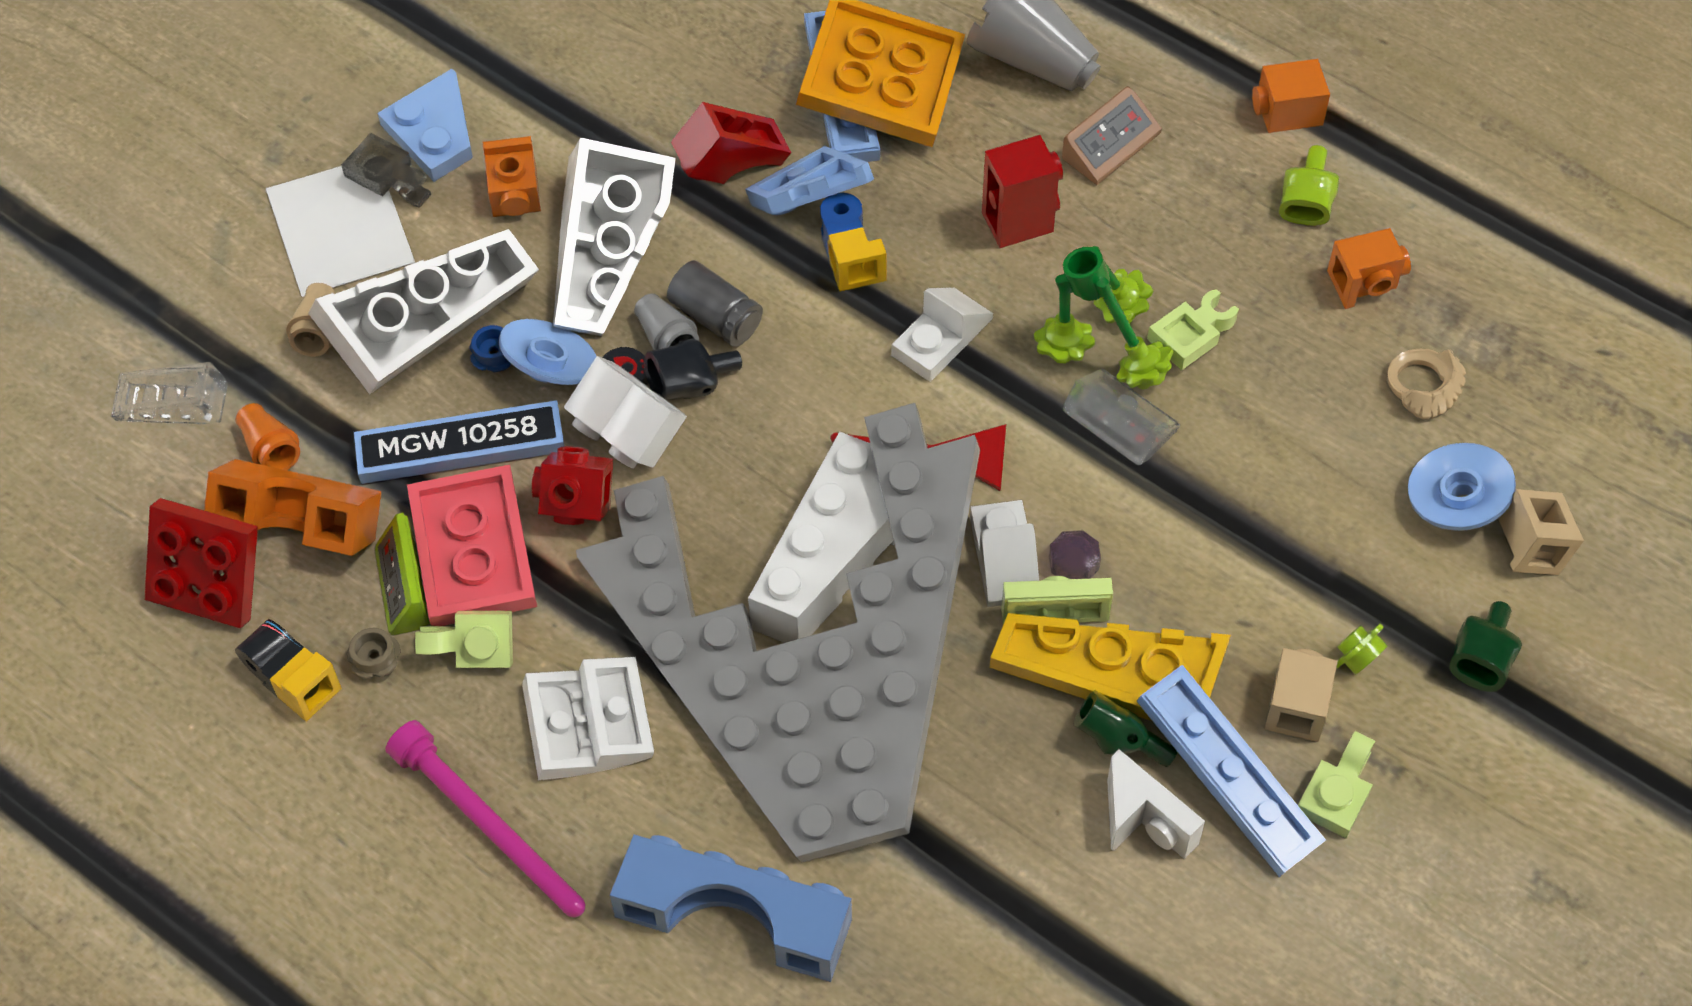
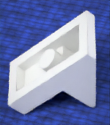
M928 288L924 291L923 314L892 343L891 356L931 382L993 319V313L956 288Z
M1022 500L971 506L970 520L987 606H1001L1004 582L1039 581L1034 526L1030 523L1027 524Z
M1119 749L1111 757L1107 779L1111 849L1113 851L1117 849L1142 823L1145 825L1150 838L1157 845L1166 850L1172 848L1185 859L1199 845L1205 820Z

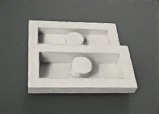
M636 657L585 659L582 661L579 671L525 674L522 687L538 780L580 776L615 769L652 758L654 748Z

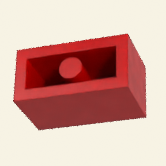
M1041 135L985 151L982 214L999 248L1054 232L1055 213L1060 210L1058 182L1063 179V168L1058 154L1055 151L1049 152Z

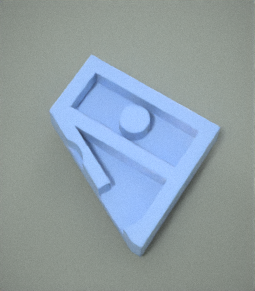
M823 146L745 190L751 206L771 215H783L804 204L869 183L874 180L867 161Z

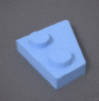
M453 69L448 70L377 113L380 125L433 182L473 158L457 74Z

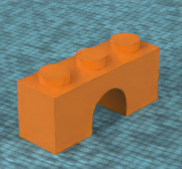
M234 459L208 472L204 511L256 525L258 530L269 527L298 530L304 532L302 545L353 556L376 539L382 491Z

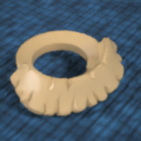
M1412 349L1402 352L1391 361L1387 371V382L1394 395L1402 400L1403 406L1410 413L1420 419H1432L1445 413L1447 409L1453 406V402L1457 401L1458 396L1463 391L1461 388L1466 382L1464 377L1466 372L1463 364L1459 362L1458 357L1454 356L1451 349L1444 350L1441 353L1430 349ZM1425 365L1434 369L1443 383L1439 388L1430 392L1409 390L1399 382L1398 375L1408 366Z

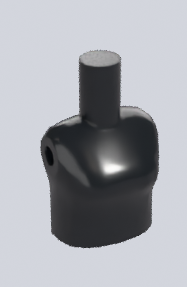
M695 339L685 340L675 346L648 351L644 358V369L649 386L652 391L665 400L677 398L691 399L709 395L715 391L718 385L717 374L737 371L742 368V358L737 350L709 355L702 343Z

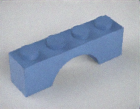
M633 834L610 893L615 918L665 933H669L683 918L700 909L725 906L742 910L755 917L768 931L775 948L776 966L829 982L832 981L852 922L851 898L844 896L843 892L834 886L824 883H814L812 886L791 881L786 874L774 868L760 867L758 870L737 865L732 858L719 852L706 851L704 854H699L682 849L678 842L660 835H654L648 839Z

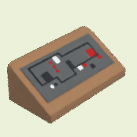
M1127 86L1064 137L1062 159L1094 184L1098 185L1161 133L1162 128L1136 92Z

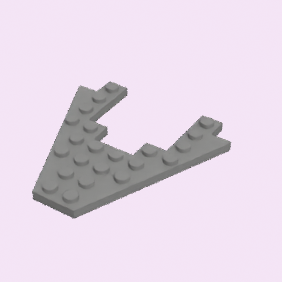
M915 403L864 417L898 559L846 573L857 623L757 651L749 612L743 603L695 616L670 486L664 476L614 490L622 537L576 550L579 561L801 863L909 834L980 454V448L975 435L928 448L920 414Z

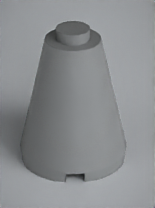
M987 0L982 10L987 12L984 24L981 27L974 22L967 37V44L974 50L1069 91H1073L1078 86L1083 89L1087 88L1101 68L1096 63L1099 52L1054 0Z

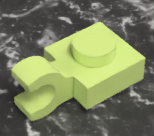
M458 611L455 614V627L421 626L420 631L415 632L416 654L431 655L456 652V668H510L513 664L512 611Z
M1355 731L1337 767L1321 760L1298 804L1310 821L1347 839L1373 784L1360 779L1359 776L1371 755L1370 751L1375 740Z

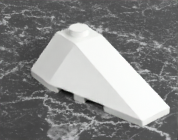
M584 138L579 139L569 156L564 188L553 327L598 336L603 335L640 259L650 243L649 241L670 204L675 165L674 157Z

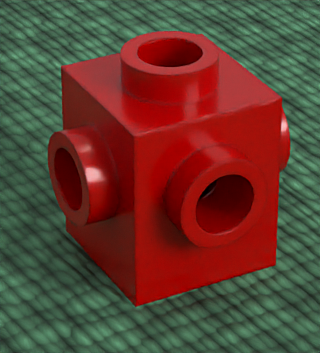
M574 446L559 447L557 452H552L541 463V467L536 466L533 472L531 490L532 497L539 498L538 514L553 516L554 522L564 525H580L585 522V519L601 521L611 506L614 458L589 456L588 449Z

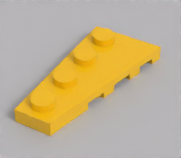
M1008 613L991 654L989 668L1086 699L1092 691L1096 690L1115 703L1135 713L1138 717L1152 721L1138 704V698L1181 665L1186 668L1208 697L1211 698L1231 635L1211 633L1210 638L1184 636L1185 630L1162 628L1161 633L1129 630V625L1107 623V627L1103 628L1079 625L1078 620Z

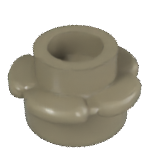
M367 628L361 630L352 638L347 650V660L349 663H352V671L358 677L364 679H371L373 676L385 677L393 672L397 666L396 657H399L401 653L400 645L386 631L379 628ZM379 653L376 659L369 658L370 654Z

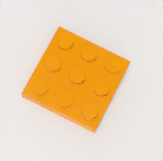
M829 0L796 105L933 147L965 34L862 1Z

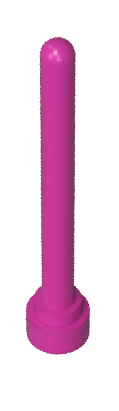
M417 720L409 721L401 726L387 742L386 753L402 768L410 767L413 771L421 770L567 916L573 918L581 916L586 906L584 899L436 755L437 747L433 744L434 736Z

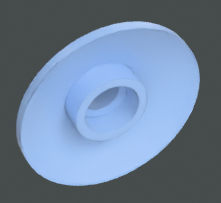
M520 319L510 322L502 329L499 336V347L505 358L517 369L540 382L560 385L579 384L597 357L592 347L582 337L571 330L553 327L552 322L544 320Z
M1455 443L1433 450L1415 465L1408 481L1409 499L1415 512L1422 519L1436 527L1455 531L1476 529L1495 521L1509 508L1512 503L1513 494L1516 491L1515 475L1509 462L1497 451L1475 443Z

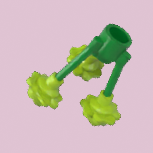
M1097 246L1081 247L1070 252L1063 262L1064 274L1058 275L1055 278L1059 290V313L1055 318L1050 317L1046 319L1044 327L1034 333V340L1038 342L1037 352L1050 356L1057 363L1066 364L1071 360H1082L1085 351L1094 347L1095 338L1091 336L1092 326L1077 321L1070 313L1071 293H1074L1083 300H1094L1093 304L1103 312L1104 320L1107 323L1116 322L1126 340L1124 347L1128 356L1123 357L1119 361L1120 370L1117 374V380L1120 383L1126 382L1130 388L1137 386L1142 390L1148 389L1150 386L1160 385L1165 380L1166 373L1172 367L1170 359L1174 351L1171 346H1163L1161 341L1146 345L1142 337L1136 336L1130 325L1137 315L1149 310L1150 305L1146 299L1151 297L1154 292L1152 286L1144 282L1143 274L1139 270H1133L1128 274L1125 269H1118L1113 273L1104 261Z

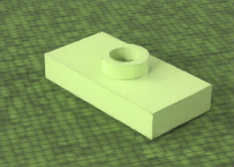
M1051 576L1041 581L1004 582L1001 606L1002 622L1004 624L1008 613L1075 619L1079 623L1105 622L1109 620L1113 599L1112 579H1068L1063 576Z

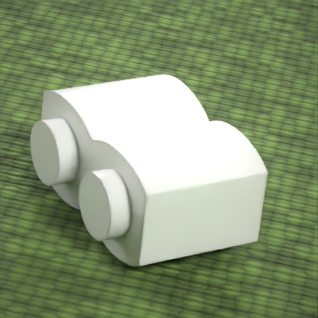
M599 356L595 358L564 406L569 413L576 417L572 425L578 431L596 441L602 436L612 445L608 451L609 454L630 468H635L637 463L653 468L687 417L674 405L650 390L625 369Z

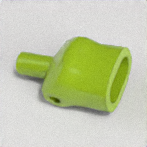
M1320 145L1311 146L1308 150L1305 167H1294L1285 171L1283 196L1279 207V215L1284 220L1311 226L1323 225L1330 220L1332 204L1338 192L1339 176L1336 173L1324 170L1327 158L1325 147Z

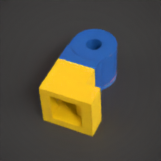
M845 192L826 197L820 206L822 220L821 237L839 292L887 281V253L881 238L871 241L867 240L863 229V210L860 200L854 195Z

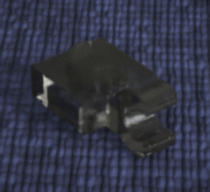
M370 133L341 164L346 178L382 197L392 187L405 201L415 207H421L431 196V191L422 187L427 180V175L416 168L410 167L412 163L409 152L373 133Z

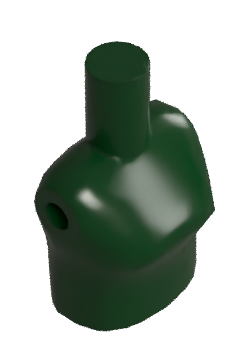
M1496 601L1491 604L1486 619L1477 616L1467 617L1456 639V649L1450 661V671L1463 683L1481 691L1495 692L1504 686L1510 668L1522 647L1520 638L1506 629L1512 612L1511 607L1507 603Z
M1096 690L1087 696L1076 715L1075 726L1091 736L1104 754L1114 755L1119 749L1123 753L1141 751L1165 767H1168L1177 755L1176 749L1168 742L1148 731L1135 713L1115 703Z

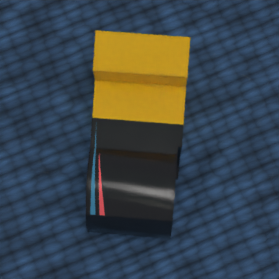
M266 620L235 648L239 659L263 682V686L306 722L342 689L332 663L318 652L311 653L273 620ZM319 683L317 692L312 697L304 699V696Z

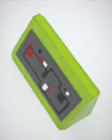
M404 512L398 513L387 526L375 546L387 626L391 635L420 630L421 626L430 624L415 539L408 516H405Z

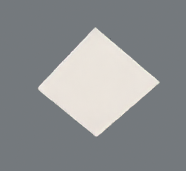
M377 156L266 188L302 297L305 296L307 287L313 283H324L333 288L415 263Z

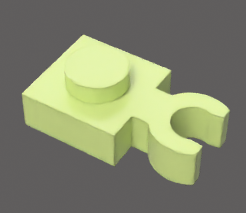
M1217 289L1211 290L1203 296L1200 308L1194 310L1185 301L1149 327L1147 339L1151 343L1161 341L1163 346H1171L1174 353L1170 360L1180 370L1185 369L1218 345L1220 332L1229 330L1236 322L1239 308L1236 306L1231 307L1226 312L1214 310L1219 303L1221 294Z

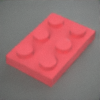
M510 464L407 484L431 626L455 624V614L458 611L515 612L537 607Z

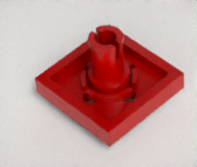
M163 498L158 499L149 507L144 600L241 629L251 620L258 526ZM170 556H173L175 562L170 559ZM192 586H195L197 590H201L200 594L196 593Z

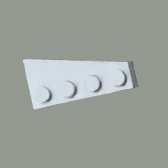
M842 432L838 433L748 597L752 630L784 643L811 636L842 602V596L849 589L846 573L873 566V562L890 543L892 545L895 544L870 443Z

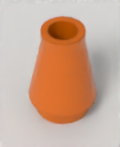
M247 404L238 411L235 421L242 431L253 463L283 470H289L295 465L300 456L298 435L267 413L260 404Z

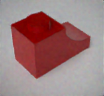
M702 102L671 141L680 160L681 168L688 177L725 184L733 175L752 167L762 165L781 166L791 154L774 119Z

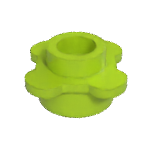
M1379 623L1368 632L1360 625L1337 646L1344 655L1338 659L1336 669L1345 663L1356 675L1379 656L1388 646L1377 635L1384 628L1383 625Z

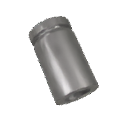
M695 260L687 262L677 271L667 290V299L670 303L717 336L723 337V340L733 347L740 346L747 341L762 319L763 308L759 303L749 299L746 294Z

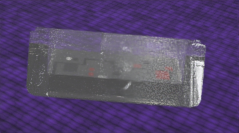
M1099 369L1076 380L1063 405V411L1136 465H1141L1148 461L1180 427L1178 421L1126 384L1120 383L1116 377L1105 369Z

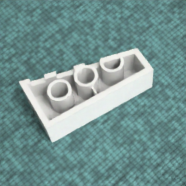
M507 229L452 249L447 254L427 261L422 260L405 266L400 271L378 279L376 277L356 284L353 288L336 294L331 293L317 298L308 314L367 392L371 394L524 287L539 269L511 231Z

